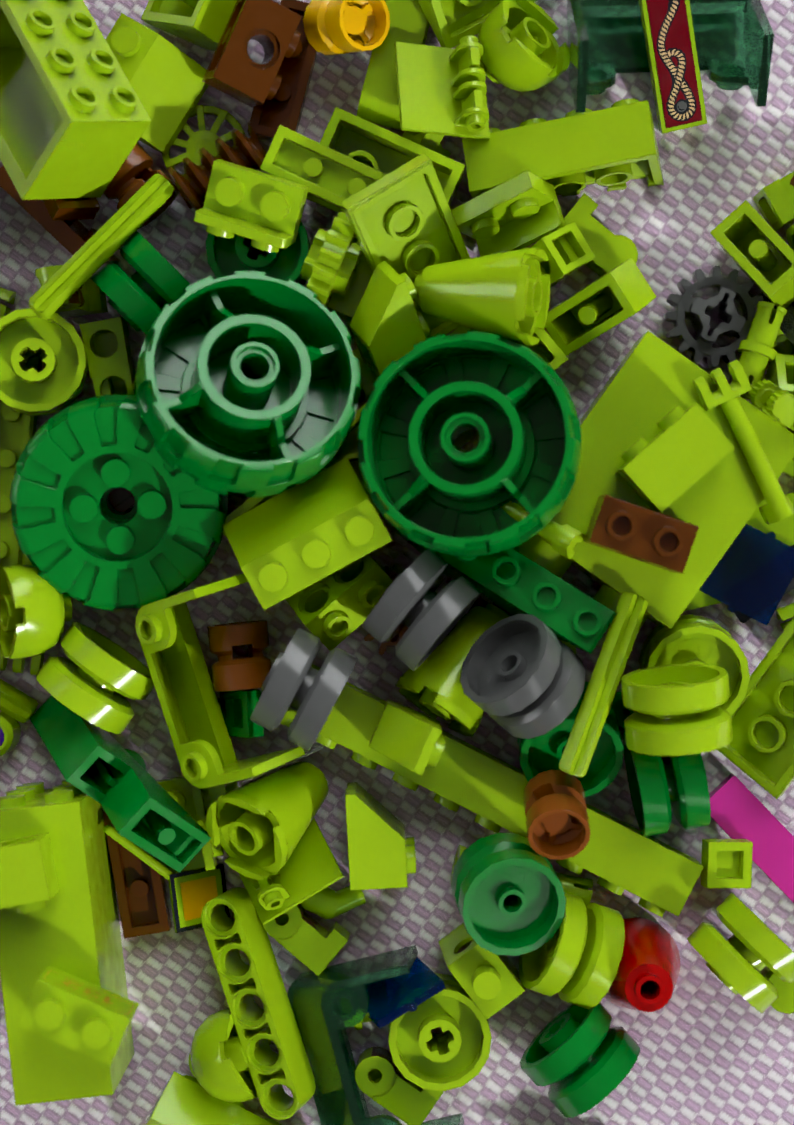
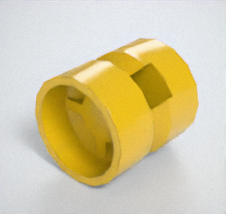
M311 0L306 7L303 18L304 32L311 46L324 55L370 51L380 46L387 37L390 27V14L385 0Z

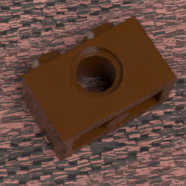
M237 0L202 82L250 107L264 104L265 100L271 101L282 81V75L277 73L284 57H291L299 43L301 32L296 29L302 16L273 0ZM250 39L257 40L263 46L264 59L261 64L252 61L247 53V44Z
M605 494L598 497L583 542L673 573H683L699 526Z

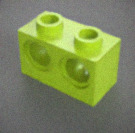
M368 554L286 598V601L303 624L315 636L319 637L323 645L331 651L365 622L382 594L393 581L373 557Z

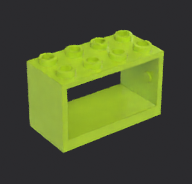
M0 0V160L22 200L101 197L151 123L149 115L83 0Z

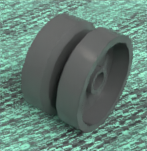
M430 549L424 551L408 568L404 569L395 578L362 625L363 629L379 643L390 641L405 626L408 627L396 645L395 656L413 672L442 643L481 594V591L464 576L454 578L437 594L435 592L447 575L448 563Z
M516 614L498 621L487 629L472 645L463 663L460 680L464 694L509 734L517 738L530 739L546 734L561 724L573 711L584 690L586 671L581 658L566 644L561 642L557 635L534 615Z
M299 627L285 652H280L260 689L263 693L249 720L272 731L279 727L289 707L296 710L297 713L287 730L288 741L310 751L352 673L358 658L337 647L328 653L319 671L312 668L311 666L321 648V639Z

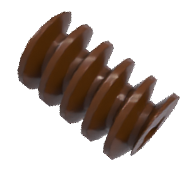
M249 122L247 123L249 137L244 136L236 128L231 131L232 147L220 138L215 140L217 151L215 157L206 149H199L201 165L197 166L188 157H185L183 159L184 175H180L171 166L167 168L169 175L190 210L192 208L195 210L203 208L215 160L222 159L262 172L260 167L266 152Z

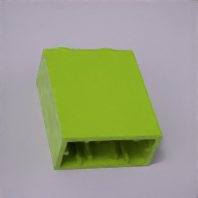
M647 331L634 343L580 419L581 460L577 478L568 499L560 512L552 520L561 526L568 524L586 535L598 497L605 494L651 510L617 472L626 463L621 455L641 437L648 443L662 431L657 423L677 405H680L685 411L688 407L697 403L734 445L735 449L661 513L699 526L684 572L673 573L583 542L584 539L581 544L577 542L573 548L575 553L571 560L553 550L551 542L538 534L518 545L514 550L559 578L563 577L571 564L602 585L593 599L614 612L624 592H632L648 600V606L640 628L647 619H650L659 626L671 629L763 501L764 496L721 405L705 411L694 388L693 380L703 376L708 383L711 393L716 391L717 389L710 374L650 331ZM739 395L741 404L778 480L794 457V434Z

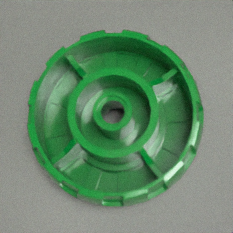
M235 271V275L215 279L211 275L200 279L184 288L178 300L171 305L166 304L149 328L141 347L136 371V399L142 425H147L155 440V450L174 471L179 468L194 479L195 485L215 493L226 495L227 491L245 493L249 498L280 494L286 487L294 483L303 484L332 460L346 440L356 416L361 391V371L359 359L353 356L351 349L352 337L347 327L335 311L330 312L317 300V294L290 279L286 282L268 277L266 272Z
M467 331V334L445 335L443 333L415 344L412 351L396 362L393 360L382 371L373 384L375 388L365 408L362 407L357 433L360 471L368 493L380 513L393 527L405 537L432 551L455 556L474 557L515 548L538 534L560 512L575 484L581 460V429L572 397L558 374L544 359L527 346L508 340L501 335L481 331ZM469 430L478 432L480 434V441L474 450L460 452L455 449L454 442L461 433ZM509 501L518 503L527 512L528 516L518 522L501 507Z
M115 394L96 396L74 403L52 416L28 441L17 462L11 483L12 526L22 554L28 557L32 565L39 568L37 574L53 586L59 594H69L72 598L81 601L82 605L96 609L113 611L114 609L137 608L138 610L144 605L171 597L191 585L207 568L222 541L223 525L228 516V491L226 495H222L195 485L192 477L179 468L174 471L154 448L155 440L147 425H142L136 395ZM116 488H125L134 496V506L125 512L117 511L110 505V492Z

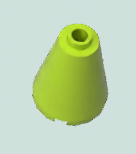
M530 247L428 265L425 267L422 275L419 274L415 278L414 287L418 295L415 302L420 303L421 309L425 314L481 332L498 334L521 345H536L540 338L533 336L535 328H545L550 303V274H541L540 261L548 262L547 254L543 248Z
M489 603L485 608L474 606L414 672L409 668L399 678L395 685L400 688L399 692L401 695L433 719H436L437 716L446 721L452 719L448 728L465 736L473 737L479 728L484 711L464 694L460 680L463 663L472 645L479 637L498 621L510 616L497 606Z
M297 762L222 794L210 805L206 814L205 825L214 849L220 844L229 856L224 862L231 869L247 878L264 880L272 874L279 872L288 861L328 795L329 788L325 775L318 767L311 763Z

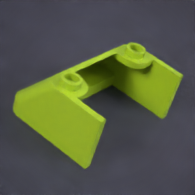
M244 573L144 605L136 615V633L140 640L172 738L181 772L193 786L201 789L252 778L305 755L303 748L297 746L237 761L186 602L246 583L248 580Z

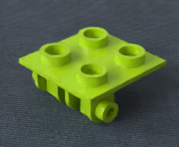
M471 35L460 38L459 45L455 49L396 41L394 49L401 130L489 140L486 73L481 59L484 49L483 45L478 43V38Z
M313 818L288 861L279 872L272 874L264 880L247 878L239 873L263 925L344 877L315 818Z

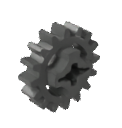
M714 266L710 271L709 277L706 278L704 272L701 269H697L692 273L694 284L683 278L676 284L682 295L670 294L666 300L671 306L675 307L674 311L663 315L664 321L674 323V328L666 334V338L674 339L678 337L681 343L676 351L679 353H683L686 350L691 351V361L695 364L699 363L703 357H706L709 369H714L718 366L720 357L728 364L736 360L735 351L741 354L738 351L741 340L747 339L756 313L755 306H757L758 301H763L764 299L763 296L751 297L748 291L754 284L752 280L742 285L736 282L738 270L734 269L725 278L722 277L720 266ZM717 288L711 298L692 297L699 290ZM734 298L740 303L743 316L738 314L733 302ZM720 303L718 318L724 322H721L708 332L711 327L709 325L711 317L705 313H708ZM685 318L692 322L696 333L694 338L686 327ZM725 335L729 338H737L728 346L712 348L713 343H715L719 336Z

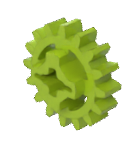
M339 211L328 232L320 228L318 229L300 273L302 275L301 279L308 281L306 288L317 294V300L326 308L334 293L345 297L363 254L360 245L356 244L357 238L343 211Z

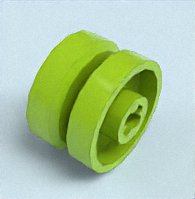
M31 308L17 309L0 318V401L13 411L32 417L54 415L70 406L82 392L88 374L85 346L74 326L57 313L44 320L34 313ZM34 356L43 358L42 362L45 368L39 373L34 368L28 369L27 367L29 359Z
M694 614L682 615L671 629L659 625L656 626L644 641L639 658L640 669L673 664H703L721 667L728 672L730 697L718 707L725 709L732 715L744 700L750 680L747 658L730 633L711 618Z
M73 622L60 640L64 653L71 660L65 657L49 656L36 674V680L56 700L88 722L113 734H121L135 715L130 702L125 697L133 700H145L155 687L149 668L106 636L84 624Z
M673 664L638 669L621 677L622 703L624 707L635 711L624 720L627 749L636 753L654 756L691 755L720 749L729 745L733 740L731 715L725 709L718 707L730 697L728 672L724 668L703 664Z
M564 892L566 907L563 922L553 938L539 949L520 955L519 977L522 986L529 990L550 997L558 993L560 999L585 1009H591L597 1006L605 997L616 977L625 941L624 920L620 911L593 902L585 906L582 898Z
M731 893L716 908V913L720 921L733 935L727 939L715 926L702 922L687 940L707 961L705 963L706 966L736 995L739 993L756 1010L763 1013L779 996L777 988L761 971L767 966L783 982L793 983L794 952L737 896Z
M433 973L417 977L400 990L391 1005V1018H389L388 1044L393 1063L405 1079L422 1089L443 1092L464 1086L480 1073L490 1052L492 1036L489 1021L453 975ZM441 1027L442 1034H435L431 1030Z

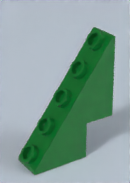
M399 531L397 532L421 554L428 549L405 537ZM512 548L490 555L474 557L455 556L434 551L448 563V577L454 579L464 576L509 616L516 614L534 615L557 635L558 639L590 654L617 615L608 607Z
M52 695L30 718L65 780L101 804L118 834L179 873L211 839L208 833L107 731L77 715Z

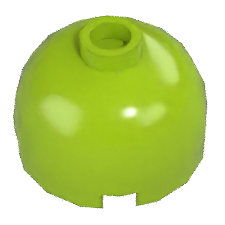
M501 0L484 20L478 35V43L482 44L484 49L481 59L486 76L496 84H502L506 88L520 92H528L545 87L564 73L571 62L567 43L564 42L559 47L557 40L553 36V33L559 28L553 19L532 0Z
M18 564L0 567V652L4 658L24 659L48 651L61 638L65 622L72 619V602L69 594H59L53 586L37 574L39 568L34 565Z
M227 1008L209 1015L200 1024L193 1037L188 1060L191 1073L205 1091L217 1099L233 1103L258 1098L230 1009Z

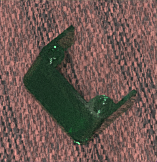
M567 0L568 48L571 61L569 64V82L576 112H586V94L597 95L605 92L606 88L615 84L616 73L650 72L639 0ZM689 0L700 71L705 70L708 78L715 82L718 88L723 90H738L748 85L756 107L766 106L774 32L760 0Z
M416 945L328 966L319 977L314 972L307 971L300 974L289 987L287 995L315 1078L316 1089L313 1097L321 1125H402L399 1120L389 1115L370 1117L364 1093L359 1089L355 1081L356 1065L346 1028L360 1023L369 1009V996L365 984L409 974L418 955ZM462 1113L425 1121L421 1125H464V1118Z

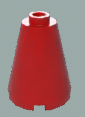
M645 917L623 919L625 927L623 955L616 977L604 998L615 1005L644 1012L657 1011L669 1002L680 972L679 950L672 936L660 924Z

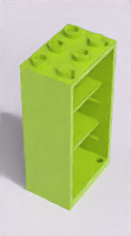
M62 780V785L54 786L52 789H44V782L26 783L16 786V790L8 791L6 796L0 797V841L49 832L59 891L51 900L46 901L47 907L29 913H17L16 906L0 909V977L15 1106L113 1095L134 1055L131 1025L111 1066L18 1027L35 983L49 965L128 999L116 889L107 836L104 832L105 824L102 807L99 802L66 780Z

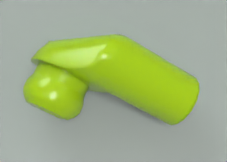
M349 885L336 892L327 887L303 901L300 905L305 910L324 919H332L365 904L366 900L362 890L350 891Z

